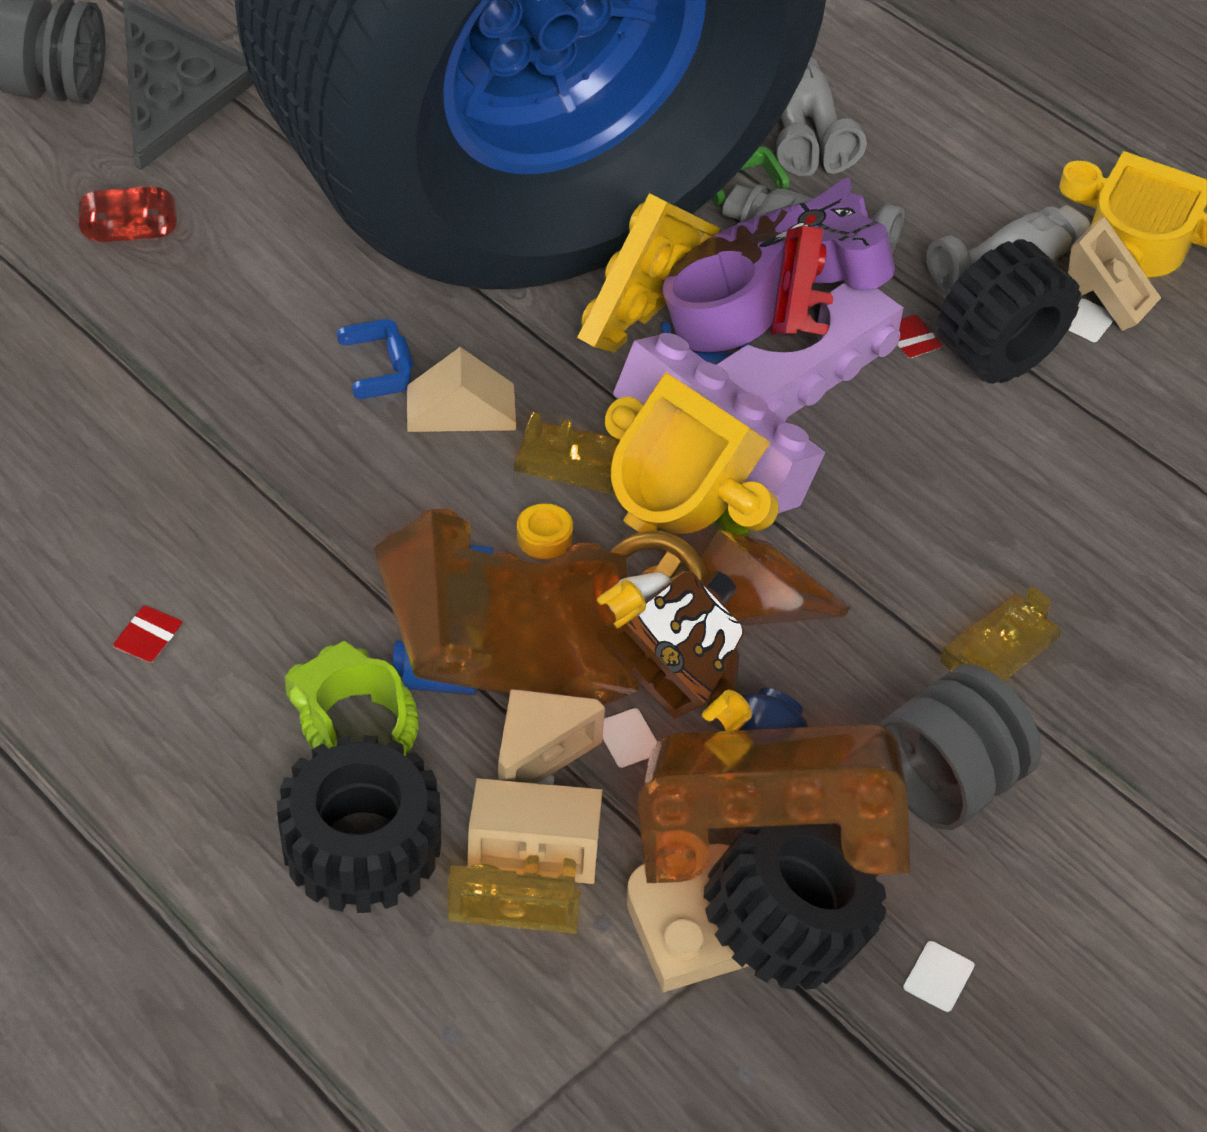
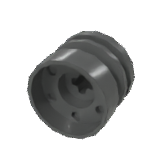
M2 0L0 4V90L2 93L40 98L47 91L53 100L66 101L69 99L70 102L89 104L100 86L105 59V26L102 12L98 5L87 1H78L75 4L73 0H57L53 6L50 0Z
M960 664L922 691L920 697L912 698L875 725L872 737L875 759L885 781L898 799L919 819L935 828L954 830L963 825L991 804L994 796H999L1016 785V782L1027 777L1037 769L1042 756L1040 734L1027 707L1016 692L996 674L978 665Z

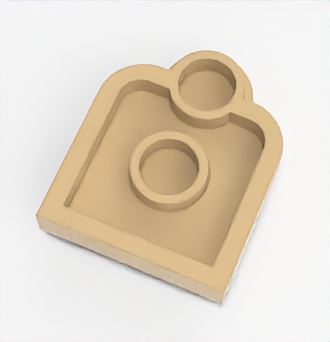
M684 827L663 829L650 839L646 850V864L641 865L632 873L627 888L626 904L628 912L663 993L748 967L747 964L741 967L732 959L735 953L728 945L721 946L714 935L718 931V927L708 922L705 909L710 904L704 898V886L710 880L708 874L729 848V845H707L706 841L698 833Z

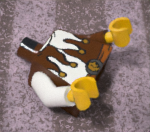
M687 570L671 579L661 572H653L623 578L614 587L597 597L596 600L600 605L604 603L609 605L610 609L615 613L616 619L601 630L596 638L674 719L707 703L708 707L702 712V717L708 722L718 718L725 728L724 734L729 738L751 719L752 710L749 704L736 691L739 653L736 648L744 635L743 625L726 608L737 592V588L730 577L717 570L709 571L701 581L694 573Z

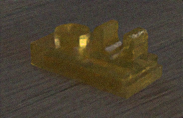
M533 413L525 429V438L514 462V471L616 495L611 480V465L614 452L620 442L618 439L582 430V432L573 430V424L569 420L563 419L559 427L542 423V414Z
M1034 586L1028 589L1025 600L1018 594L1013 595L984 619L979 620L944 647L940 662L950 671L960 664L978 665L996 674L1001 680L1006 681L1060 637L1062 632L1060 627L1047 618L1052 600Z
M529 855L526 858L523 875L516 874V871L500 870L489 864H475L470 867L451 865L448 881V921L577 933L580 889L575 888L576 862L573 859L564 858L562 874L557 878L542 877L539 874L538 855Z

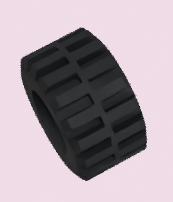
M1017 239L1013 243L1010 241L1002 243L996 249L989 250L975 263H972L951 287L950 293L942 303V311L937 318L938 336L982 380L991 384L1008 382L1014 377L1025 374L1039 364L1066 335L1079 310L1078 304L1081 300L1080 286L1076 280L1033 242Z
M364 735L363 742L351 743L350 736L337 738V746L328 749L323 743L311 749L312 759L308 761L300 758L292 766L293 778L284 777L280 787L281 800H277L282 854L285 866H289V874L292 881L297 887L305 884L306 896L316 903L322 898L327 897L329 899V908L342 912L346 904L356 905L357 913L371 912V904L382 902L384 908L387 909L398 905V894L403 892L409 897L413 896L420 890V877L430 879L436 869L435 858L440 857L441 852L440 792L437 791V780L432 770L424 771V760L417 753L413 752L405 756L403 744L390 740L386 746L378 744V736ZM354 813H373L390 820L383 828L361 835L342 833L331 827L339 819Z
M784 807L781 812L772 808L764 811L759 818L754 817L712 867L708 874L710 880L704 886V898L710 902L705 912L708 922L718 927V931L714 935L721 946L728 945L735 953L732 959L741 967L747 964L755 970V977L765 982H768L771 978L776 979L780 988L793 990L800 984L804 990L817 988L822 982L825 984L829 983L880 930L879 925L884 921L887 909L882 904L887 898L885 886L876 880L880 872L875 862L867 860L863 854L866 849L857 839L852 841L844 834L846 829L836 822H833L832 825L825 822L821 814L809 810L806 815H803L797 807Z

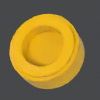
M547 503L532 505L526 508L517 519V543L523 552L534 558L552 559L559 557L572 544L573 520L566 510L557 505Z

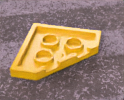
M649 193L645 203L640 204L632 214L629 223L630 233L621 251L616 252L610 259L605 271L606 281L598 297L593 299L586 307L581 320L583 327L577 338L593 347L615 353L627 342V333L624 331L630 325L637 321L646 324L666 305L663 295V284L676 264L693 248L719 233L721 228Z

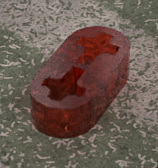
M138 187L90 192L83 196L79 202V228L84 236L96 242L163 237L171 233L176 227V202L171 193L160 187ZM155 209L159 215H149L148 210ZM97 214H106L107 219H98Z

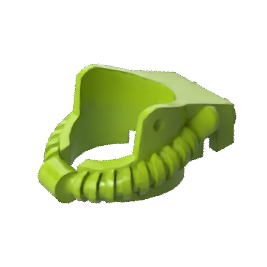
M344 640L335 646L329 645L325 647L317 657L309 662L293 666L287 675L284 676L286 695L300 713L301 729L311 748H315L323 743L328 749L337 746L332 720L327 715V711L337 701L349 696L371 694V702L385 706L397 717V724L392 731V740L403 744L405 756L412 749L419 729V714L415 700L411 697V692L405 687L396 669L387 661L371 658L366 649H356Z

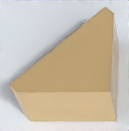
M462 347L456 349L407 385V432L516 430L514 384Z
M511 689L498 760V780L537 784L601 744L605 707L597 699Z

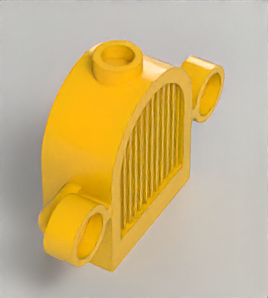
M1125 151L1122 152L1108 178L1103 177L1101 170L1096 165L1087 161L1077 160L1065 165L1059 183V189L1062 194L1074 202L1095 209L1091 225L1097 219L1104 216L1147 278L1163 276L1179 268L1192 244L1207 248V179Z
M667 372L664 373L645 404L633 397H622L615 400L609 406L605 415V426L609 434L620 441L612 460L611 480L617 499L628 511L623 521L638 532L656 531L659 528L673 534L693 533L715 522L727 507L733 521L751 531L764 530L775 521L779 511L776 495L758 482H745L771 442Z

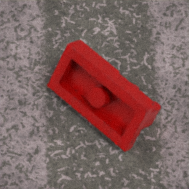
M803 225L787 230L771 335H794L796 332L823 335L828 332L829 325L816 323L811 315L807 314L808 308L813 307L814 304H833L832 294L811 289L812 283H815L816 275L819 276L826 261V245L821 243L823 229Z

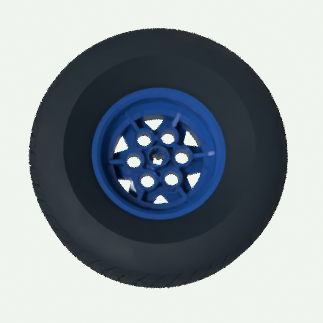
M235 0L238 34L245 62L261 100L328 200L334 206V209L350 229L386 258L427 278L446 284L476 289H519L571 279L608 265L612 256L616 252L621 251L630 233L629 223L632 214L640 204L645 203L649 193L691 214L717 194L757 151L791 101L814 51L823 21L826 0Z

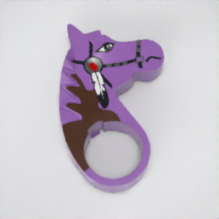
M845 178L811 201L792 204L766 212L717 233L685 255L664 281L663 295L675 334L689 344V349L700 352L730 350L745 345L762 335L772 325L787 230L803 225L823 229L821 243L826 245L827 254L823 271L819 276L816 275V283L845 281L848 286L857 290H870L880 287L888 282L895 273V264L886 227L868 218L863 196L851 193V179Z

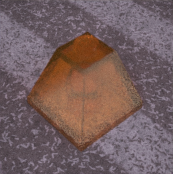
M719 530L700 557L707 573L711 570H717L726 574L734 582L737 592L726 608L742 625L845 617L850 609L847 604L768 541Z

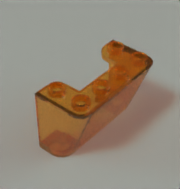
M432 509L422 513L419 519L400 531L388 534L384 541L374 547L376 562L412 672L417 678L509 695L510 690L514 689L597 699L602 705L617 701L639 690L638 681L596 638L601 630L616 619L615 613L610 609L609 605L606 603L600 605L596 599L614 587L621 579L628 578L626 555L601 550V547L595 543H578L569 546L565 554L548 563L538 565L520 561L518 556L512 553L489 554L471 550V547L467 544L471 538L470 523L463 518L457 517V513L449 509Z
M847 725L677 733L664 737L652 749L638 798L647 883L683 882L692 880L702 874L708 866L710 855L708 828L841 823L842 850L845 860L854 869L876 875L910 873L908 797L901 749L898 739L894 734L881 726Z

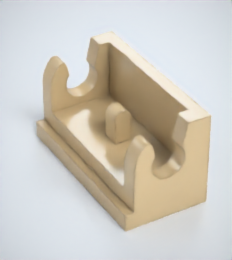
M476 778L468 832L467 873L594 884L602 789Z

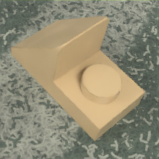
M1104 216L1097 219L1071 246L1068 274L1079 284L1081 296L1094 290L1122 331L1137 325L1161 299L1156 289Z

